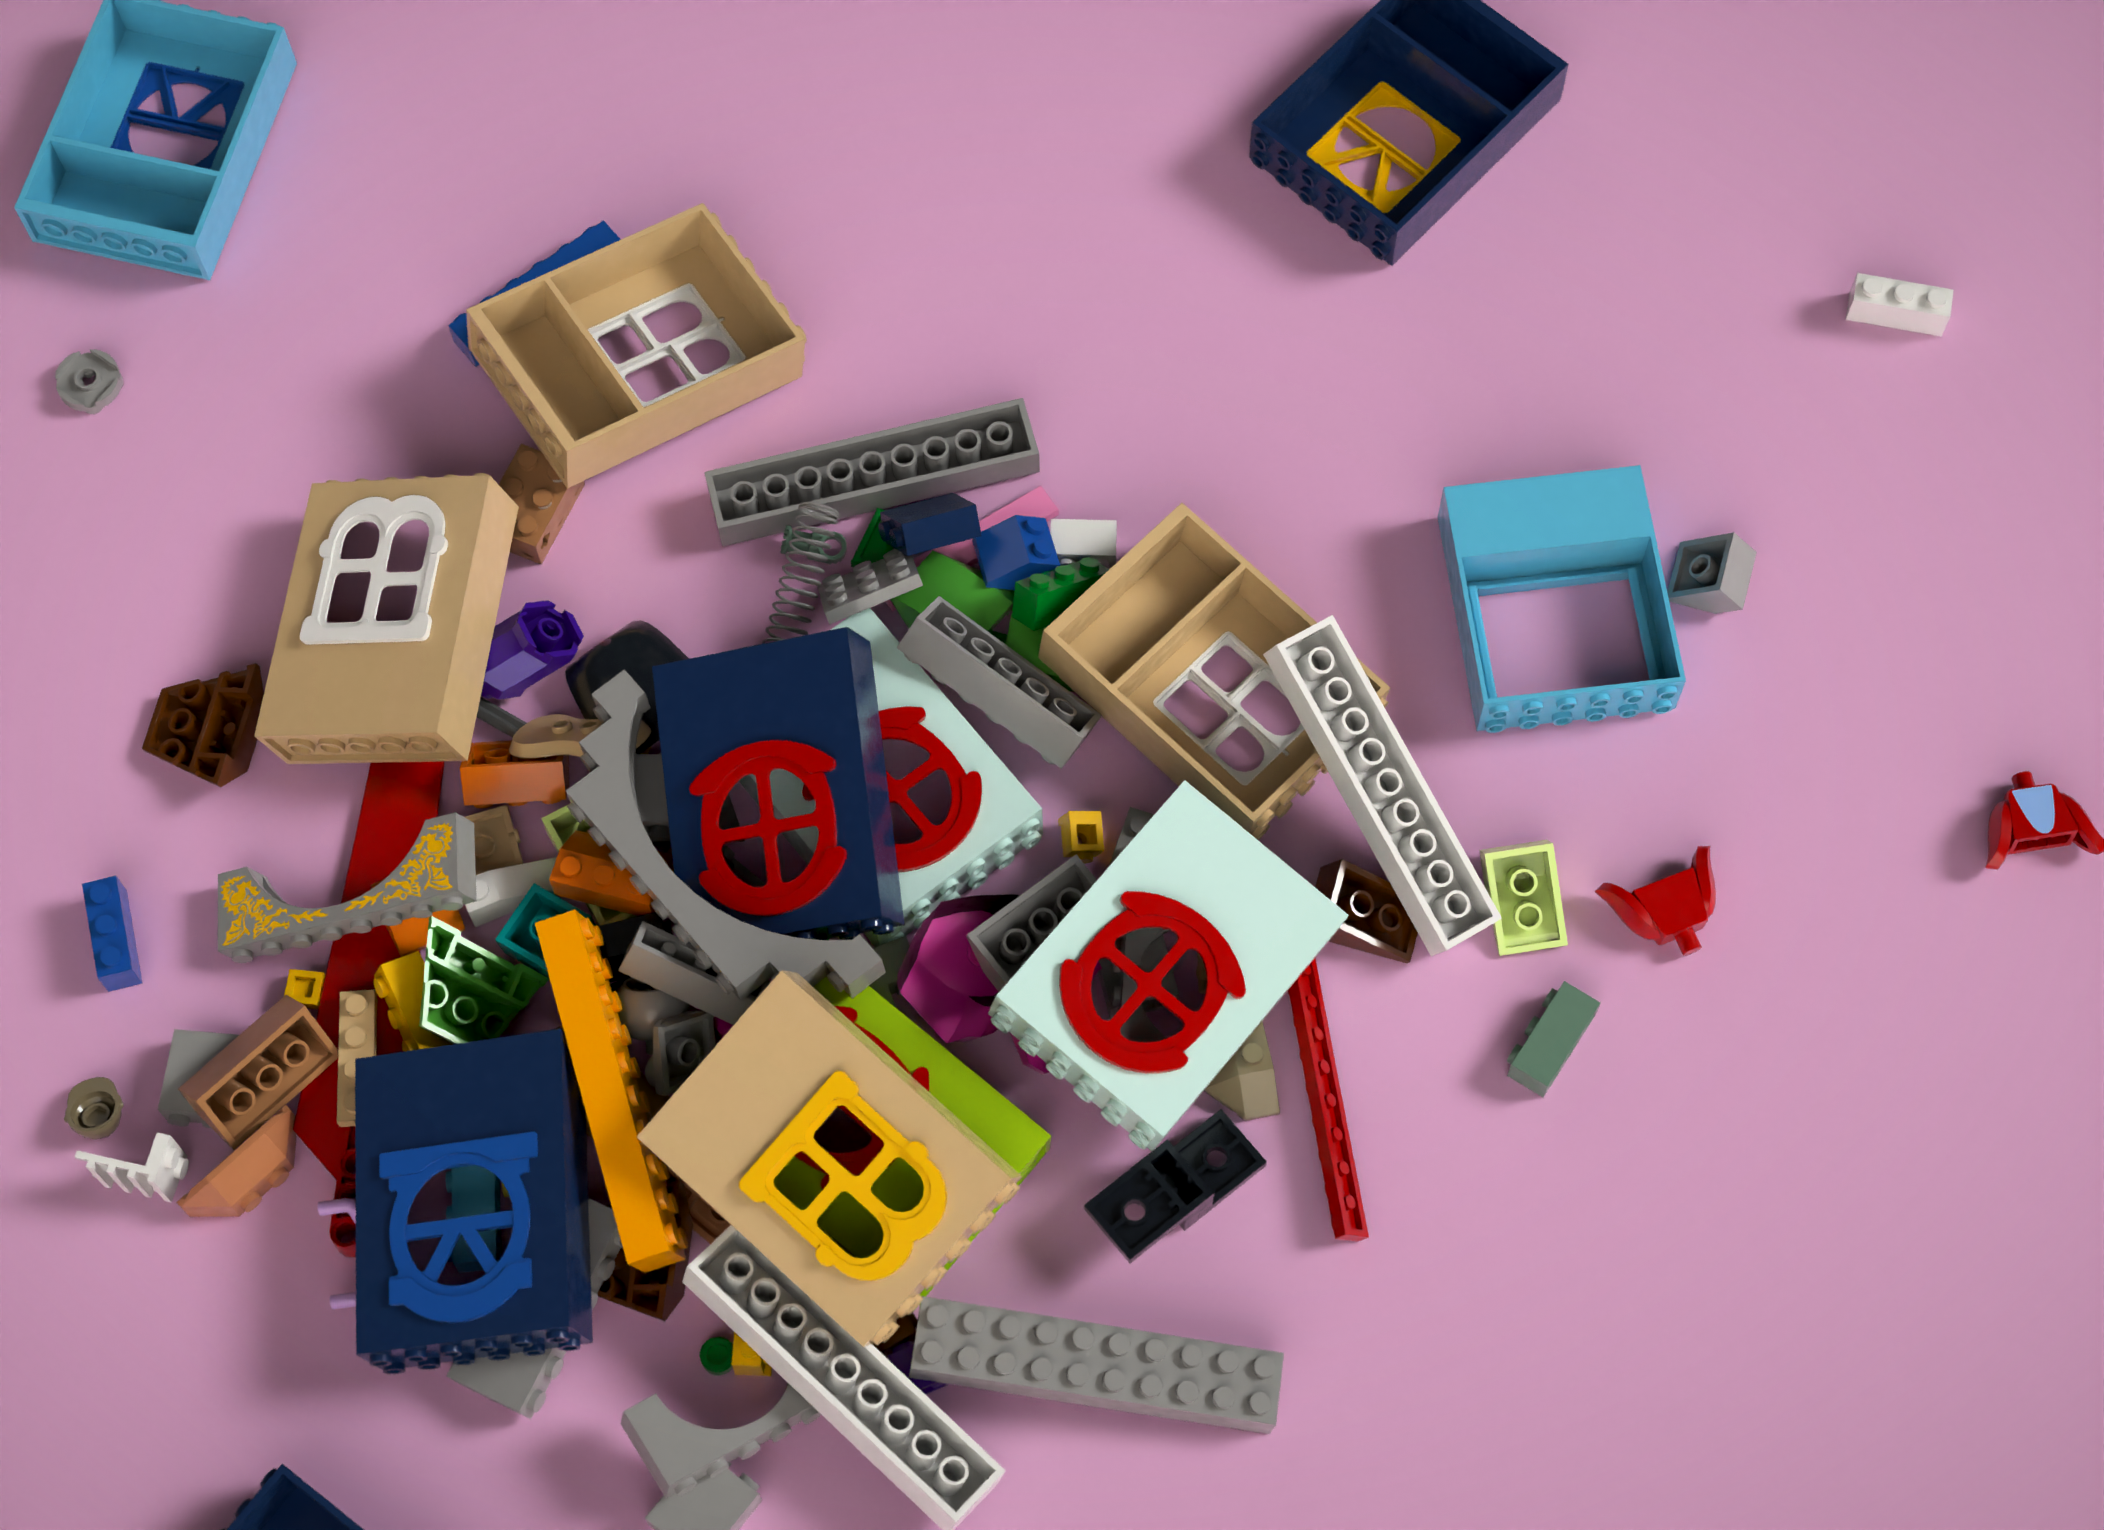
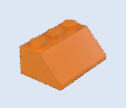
M512 740L471 743L468 761L461 762L460 776L464 806L474 805L475 808H488L500 803H508L510 806H522L533 801L555 804L567 799L566 790L569 789V755L519 758L509 753Z
M575 830L560 848L549 878L554 894L636 916L655 912L651 906V902L654 900L646 892L644 895H641L629 879L632 877L630 872L626 868L620 871L610 859L608 854L612 851L605 844L600 847L589 833ZM658 851L671 869L673 865L672 854Z

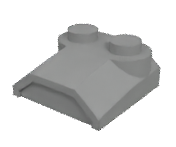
M703 1010L685 1011L678 1015L660 1019L653 1026V1056L647 1062L645 1076L647 1082L655 1087L656 1094L666 1096L675 1093L716 1046L713 1015Z

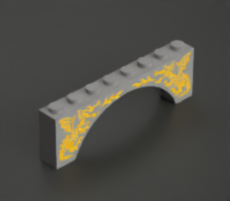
M456 812L425 820L413 847L388 877L363 895L335 906L303 908L289 905L276 893L266 876L249 867L218 874V952L232 958L234 962L247 963L251 962L253 957L279 955L285 949L293 947L307 948L313 942L339 940L345 934L353 932L367 933L372 930V927L380 925L394 926L401 924L404 919L412 917L426 918L430 917L432 912L458 910L464 904L476 902L474 823Z

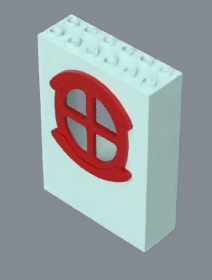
M871 608L849 616L831 630L848 627L870 641L882 740L895 739L907 741L923 748L930 754L926 762L900 780L894 779L886 770L890 803H897L923 835L921 839L914 843L895 844L905 925L893 927L894 932L885 935H873L872 931L864 932L866 937L876 947L904 937L916 928L918 930L923 921L941 902L961 898L960 895L970 888L972 890L979 888L994 870L1006 868L1024 848L1029 850L1037 845L1043 835V814L1041 806L920 665L909 661L904 656V653L897 648L900 642ZM776 769L771 772L770 785L773 812L776 819L810 814L815 811L816 803L811 792L797 776L783 769ZM940 769L947 774L952 800L947 818L940 825H933L909 798L907 792L931 773ZM754 774L747 775L739 780V782L759 805L756 777ZM812 826L782 832L783 836L808 865L817 847L819 838L818 828Z
M1184 780L996 995L988 1014L992 1017L991 1022L997 1029L1003 1033L1010 1032L1020 1040L1018 1044L1027 1054L1033 1057L1037 1055L1046 1062V1068L1053 1076L1060 1080L1065 1078L1074 1086L1073 1091L1079 1098L1087 1103L1092 1101L1102 1109L1101 1115L1114 1126L1119 1124L1130 1133L1128 1137L1136 1146L1141 1149H1146L1147 1147L1152 1152L1334 936L1349 915ZM1156 927L1169 929L1174 932L1178 937L1177 943L1151 972L1143 971L1115 946V941L1118 938L1137 929ZM1189 949H1194L1199 953L1206 969V994L1198 1011H1192L1161 984L1165 975ZM1102 958L1110 960L1137 984L1136 991L1110 1020H1103L1096 1013L1091 994L1093 972L1097 962ZM1147 997H1153L1176 1015L1184 1025L1183 1029L1177 1034L1156 1042L1130 1041L1123 1037L1120 1032V1028Z

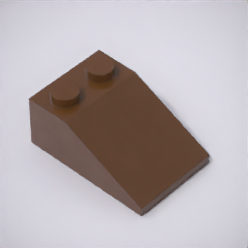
M1344 859L1320 867L1315 888L1349 915L1329 942L1399 962L1409 963L1418 932L1391 883Z

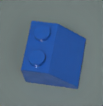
M1015 515L982 531V536L972 539L985 587L1015 590L1016 581L1028 578L1032 574L1053 570L1060 566L1046 518Z

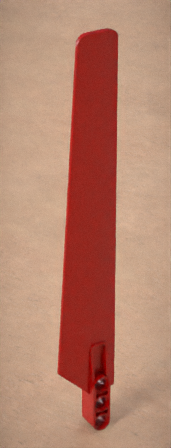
M445 761L370 763L341 903L363 895L371 890V884L388 877L413 847L425 820L438 817ZM385 925L372 927V930L367 933L353 932L342 935L341 939L332 942L316 1021L337 1049H339L340 992L375 989L373 983L374 975L380 965L401 957ZM378 994L376 1056L404 1052L402 1048V1041L404 1040L399 1029L392 1027L388 1018V1005L385 999L380 998ZM338 1059L301 1091L293 1131L336 1180L334 1200L356 1197V1174L350 1173L352 1167L356 1164L355 1126L339 1127L337 1123ZM347 1212L332 1214L329 1232L333 1244L342 1255L350 1258L356 1257V1237L349 1243L341 1242L345 1233L356 1231L355 1223Z

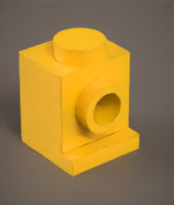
M1068 811L1058 819V826H1061L1063 857H1073L1077 854L1081 861L1086 864L1093 862V857H1097L1104 852L1101 811ZM1077 836L1081 838L1082 844H1078Z
M734 1332L731 1365L735 1375L772 1377V1367Z

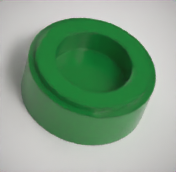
M713 1337L703 1344L700 1350V1361L707 1372L713 1375H724L733 1369L731 1365L732 1342L724 1337Z

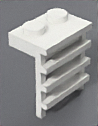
M158 1132L156 1133L145 1166L78 1150L75 1154L76 1159L87 1161L86 1168L104 1187L112 1188L113 1183L116 1182L124 1192L132 1193L133 1187H137L145 1197L152 1198L155 1191L164 1201L171 1203L179 1180L184 1179L189 1166L187 1154L172 1136Z

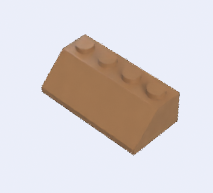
M285 995L180 1086L178 1090L195 1112L235 1150L337 1060L338 1049L306 1006Z

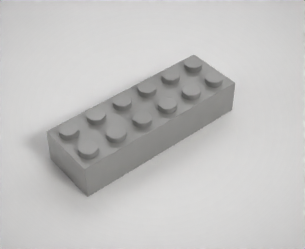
M940 596L915 619L897 646L909 661L921 665L931 673L936 681L947 684L958 692L962 700L977 706L986 713V716L992 722L1007 728L1019 742L1030 745L1041 753L1045 761L1057 765L1061 769L1080 747L1102 716Z

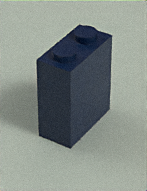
M955 493L880 512L882 522L879 523V533L882 540L907 556L982 536L976 504Z

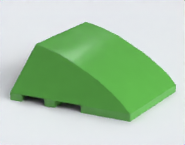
M932 551L917 567L923 586L890 599L908 629L915 619L940 596L990 633L1012 611L1015 590L985 587L981 570Z
M430 916L419 1027L452 1044L499 1038L509 1026L510 1021L521 1009L527 1006L530 998L550 978L521 963L514 965L461 937L462 931Z

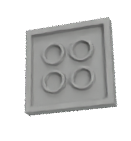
M893 549L883 555L884 559L874 563L865 561L853 567V571L843 576L834 574L825 578L822 581L823 584L817 587L829 625L923 586L912 555L907 556Z

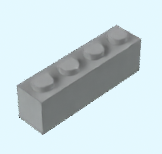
M642 921L618 970L632 978L732 1025L739 1020L770 984V981L767 980L741 1001L733 992L727 995L716 982L715 977L718 974L712 967L706 970L698 962L693 954L696 949L692 944L687 943L684 945L678 937Z

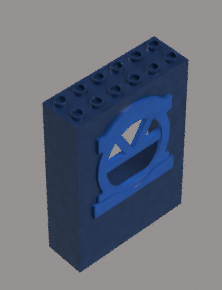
M562 1029L355 1059L356 1355L368 1361L369 1365L382 1369L385 1374H401L405 1372L407 1367L418 1366L419 1369L432 1370L440 1368V1363L453 1361V1364L469 1365L475 1363V1358L488 1357L489 1360H506L510 1358L512 1353L523 1352L527 1356H537L545 1354V1349L558 1348L561 1351H575L581 1348V1344L593 1343L586 1110L564 1031ZM476 1165L491 1171L506 1187L513 1210L407 1225L408 1214L416 1195L429 1179L444 1169ZM513 1227L507 1249L501 1259L496 1261L478 1232ZM462 1234L484 1269L485 1275L463 1285L451 1286L437 1283ZM442 1237L425 1271H420L413 1262L407 1242Z

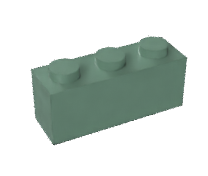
M1565 981L1558 991L1552 988L1542 1004L1546 1008L1541 1018L1534 1016L1525 1030L1524 1034L1529 1036L1523 1047L1516 1044L1506 1061L1511 1064L1507 1076L1544 1098L1595 1017L1601 1002Z

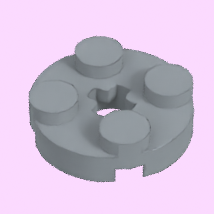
M90 350L91 353L80 354L78 351L66 357L58 366L55 375L57 380L56 389L63 402L70 408L85 411L88 414H96L117 397L124 384V380L115 360L109 354L100 350ZM93 375L96 376L92 384L84 385L82 381L84 377L90 379Z

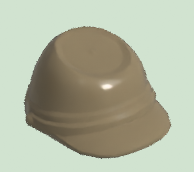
M96 1077L84 1080L72 1088L68 1095L64 1121L69 1124L73 1131L85 1138L97 1140L110 1136L117 1129L124 1104L114 1083L109 1078Z

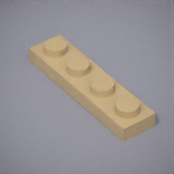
M375 989L340 992L337 1123L339 1127L355 1126V1059L376 1056L377 993Z

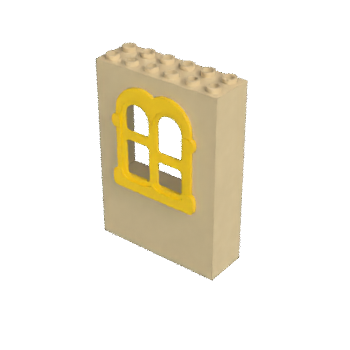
M783 970L779 972L637 1136L642 1143L863 1347L874 1343L879 1345L882 1341L885 1343L899 1328V1325L895 1323L897 1319L906 1314L910 1315L924 1299L919 1294L924 1288L934 1287L947 1273V1270L944 1268L945 1264L954 1258L959 1259L972 1244L968 1238L973 1232L977 1233L979 1230L982 1232L996 1217L992 1212L993 1209L1003 1202L1007 1204L1020 1189L1016 1183L1022 1177L796 972ZM840 1105L847 1107L884 1143L882 1151L859 1176H854L847 1171L814 1139L816 1130L836 1107ZM800 1151L805 1152L830 1177L826 1187L804 1210L797 1208L774 1186L775 1177ZM898 1157L904 1159L917 1171L924 1185L923 1197L919 1204L912 1210L905 1212L890 1209L871 1191L872 1184L891 1162ZM843 1191L850 1193L882 1225L884 1233L883 1242L879 1250L870 1257L862 1259L849 1255L817 1225L818 1218Z

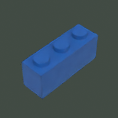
M116 875L83 883L82 888L97 978L108 992L143 984L127 890Z

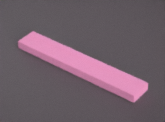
M1039 486L980 520V530L982 532L1015 515L1046 518L1048 522L1059 515V510L1042 486ZM972 539L928 550L914 559L915 565L918 567L932 551H936L970 566L978 562ZM891 600L885 601L892 612L896 610Z

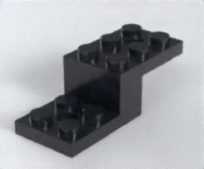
M1220 1109L1175 1146L1167 1139L1084 1205V1210L1130 1264L1178 1225L1184 1231L1266 1167L1267 1161L1224 1111ZM1212 1151H1220L1224 1153L1227 1161L1220 1167H1214L1207 1162L1206 1157ZM1131 1204H1139L1144 1208L1145 1215L1140 1220H1130L1124 1213L1126 1207Z

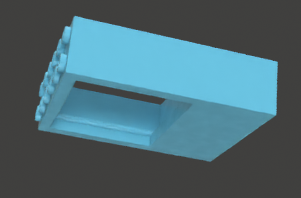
M1641 465L1443 488L1437 518L1477 731L1486 730L1489 733H1497L1510 727L1531 729L1539 724L1553 723L1554 725H1566L1573 720L1581 719L1595 722L1607 716L1619 715L1622 718H1629L1642 712L1651 711L1654 714H1664L1676 708L1686 678ZM1629 580L1649 680L1497 697L1478 596Z

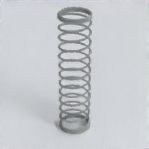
M813 502L799 503L798 509L803 514L796 516L795 520L801 526L792 529V533L797 539L789 541V546L795 551L785 554V557L791 563L782 566V570L789 576L779 578L780 584L785 588L775 591V594L781 601L772 603V607L779 613L769 615L770 621L775 625L765 628L767 634L773 638L764 639L762 644H765L766 641L784 640L769 632V629H785L793 633L808 635L807 631L784 626L774 621L772 617L786 616L801 622H812L807 617L788 614L778 609L775 604H791L802 609L815 610L811 605L790 601L782 597L779 592L792 591L803 596L818 598V595L813 592L795 589L782 582V579H797L811 585H822L820 581L793 575L785 567L798 566L815 573H825L822 568L795 562L789 558V554H802L816 560L827 561L828 558L826 556L801 551L794 547L792 542L801 541L820 548H832L828 543L805 539L798 535L795 530L808 529L821 535L835 536L832 531L807 526L798 520L799 517H812L825 523L837 524L840 514L835 509ZM810 509H815V510L823 511V512L828 513V514H823V513L815 512V511H812V510H810Z

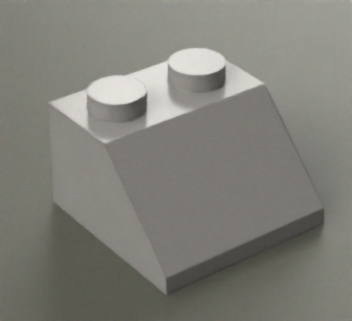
M1734 532L1680 542L1668 589L1669 602L1715 614L1743 610L1757 552Z

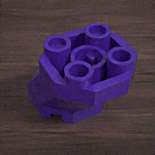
M549 600L525 603L521 611L496 625L481 696L488 699L494 697L497 700L520 697L526 688L571 662L584 637L573 614L566 610L563 613L554 609L556 604Z

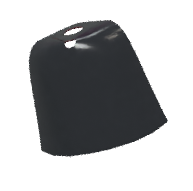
M641 620L632 621L609 637L611 639L610 644L602 646L603 642H601L567 666L565 671L569 689L584 719H598L593 712L596 705L592 693L624 669L641 687L650 705V709L643 713L642 720L651 728V733L646 741L636 748V754L642 753L660 740L652 666L689 659L661 631Z

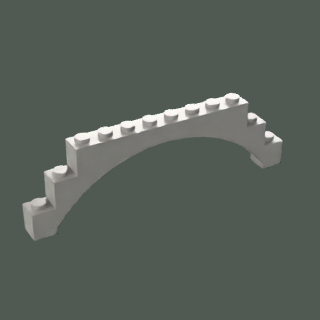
M625 669L592 693L596 705L593 712L602 725L579 741L584 754L580 759L590 773L566 790L571 802L567 808L579 823L583 820L586 821L591 827L588 829L590 836L600 847L605 844L612 851L608 855L620 871L626 868L630 872L632 877L629 879L635 889L641 895H644L646 892L654 900L651 902V906L660 918L664 920L668 917L675 926L672 927V930L684 945L688 942L696 949L693 954L698 962L706 970L712 967L718 974L715 980L727 995L733 992L741 1001L771 978L773 981L779 972L783 970L798 973L812 987L827 976L829 982L839 993L845 990L853 999L886 973L881 957L860 934L852 940H816L796 938L766 931L739 921L715 908L694 893L678 878L658 853L644 828L635 791L634 761L637 736L643 713L650 709L646 694Z

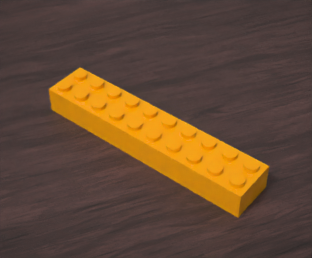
M575 909L536 922V931L627 1264L647 1273L686 1260L684 1249L688 1248V1242L683 1228H678L674 1215L678 1214V1206L673 1193L668 1194L665 1180L669 1179L666 1164L661 1159H658V1156L637 1138L639 1133L648 1124L646 1112L650 1111V1105L645 1092H640L636 1080L641 1077V1073L634 1057L630 1058L627 1045L631 1044V1037L625 1024L621 1025L618 1012L622 1011V1004L617 992H612L609 979L613 978V972L608 959H603L600 946L604 945V940L598 925L594 926L588 917H583Z

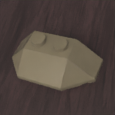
M1263 1021L1204 1090L1225 1107L1237 1113L1244 1121L1280 1114L1274 1067Z

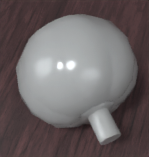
M630 977L617 990L622 1004V1011L618 1012L621 1025L625 1024L631 1038L646 1041V1053L653 1055V1026L660 1019L689 1011L690 1004L652 987L654 990L644 986L640 989L636 988L635 986L638 983L642 985L644 983Z

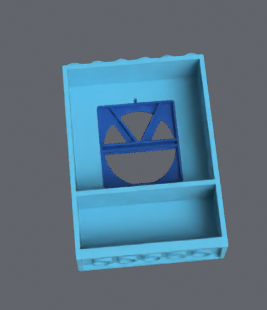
M103 0L14 207L32 242L211 280L297 65L284 27H280L275 23L265 24L251 21L242 16L232 17L214 10L204 11L194 9L185 4L175 5L161 0ZM182 83L196 84L211 91V93L181 117H178L172 85ZM160 91L165 114L138 109L150 95ZM218 104L223 105L225 127L197 122ZM132 122L216 140L218 144L203 160L194 165H188L134 153L129 141V129Z

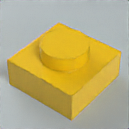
M289 969L284 996H290L305 1005L306 1008L318 1009L325 980L324 972Z

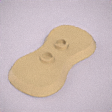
M563 714L542 716L528 722L514 734L509 753L519 758H539L553 755L581 757L584 754L579 741L601 726L602 723L599 719H579ZM643 720L640 724L636 748L645 742L651 733V728Z

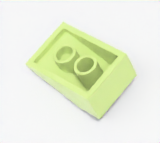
M1540 840L1479 850L1485 889L1502 919L1492 924L1499 956L1567 946L1568 941L1553 843L1549 840Z

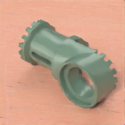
M786 525L783 539L786 540L782 541L781 554L795 551L789 546V541L797 539V537L792 533V526ZM795 530L798 535L805 539L822 542L833 539L841 544L842 549L840 553L835 556H829L820 547L801 541L792 542V545L801 551L817 553L828 558L827 561H820L807 557L808 560L836 564L845 557L847 543L840 533L832 531L835 536L830 537L815 532L811 534Z

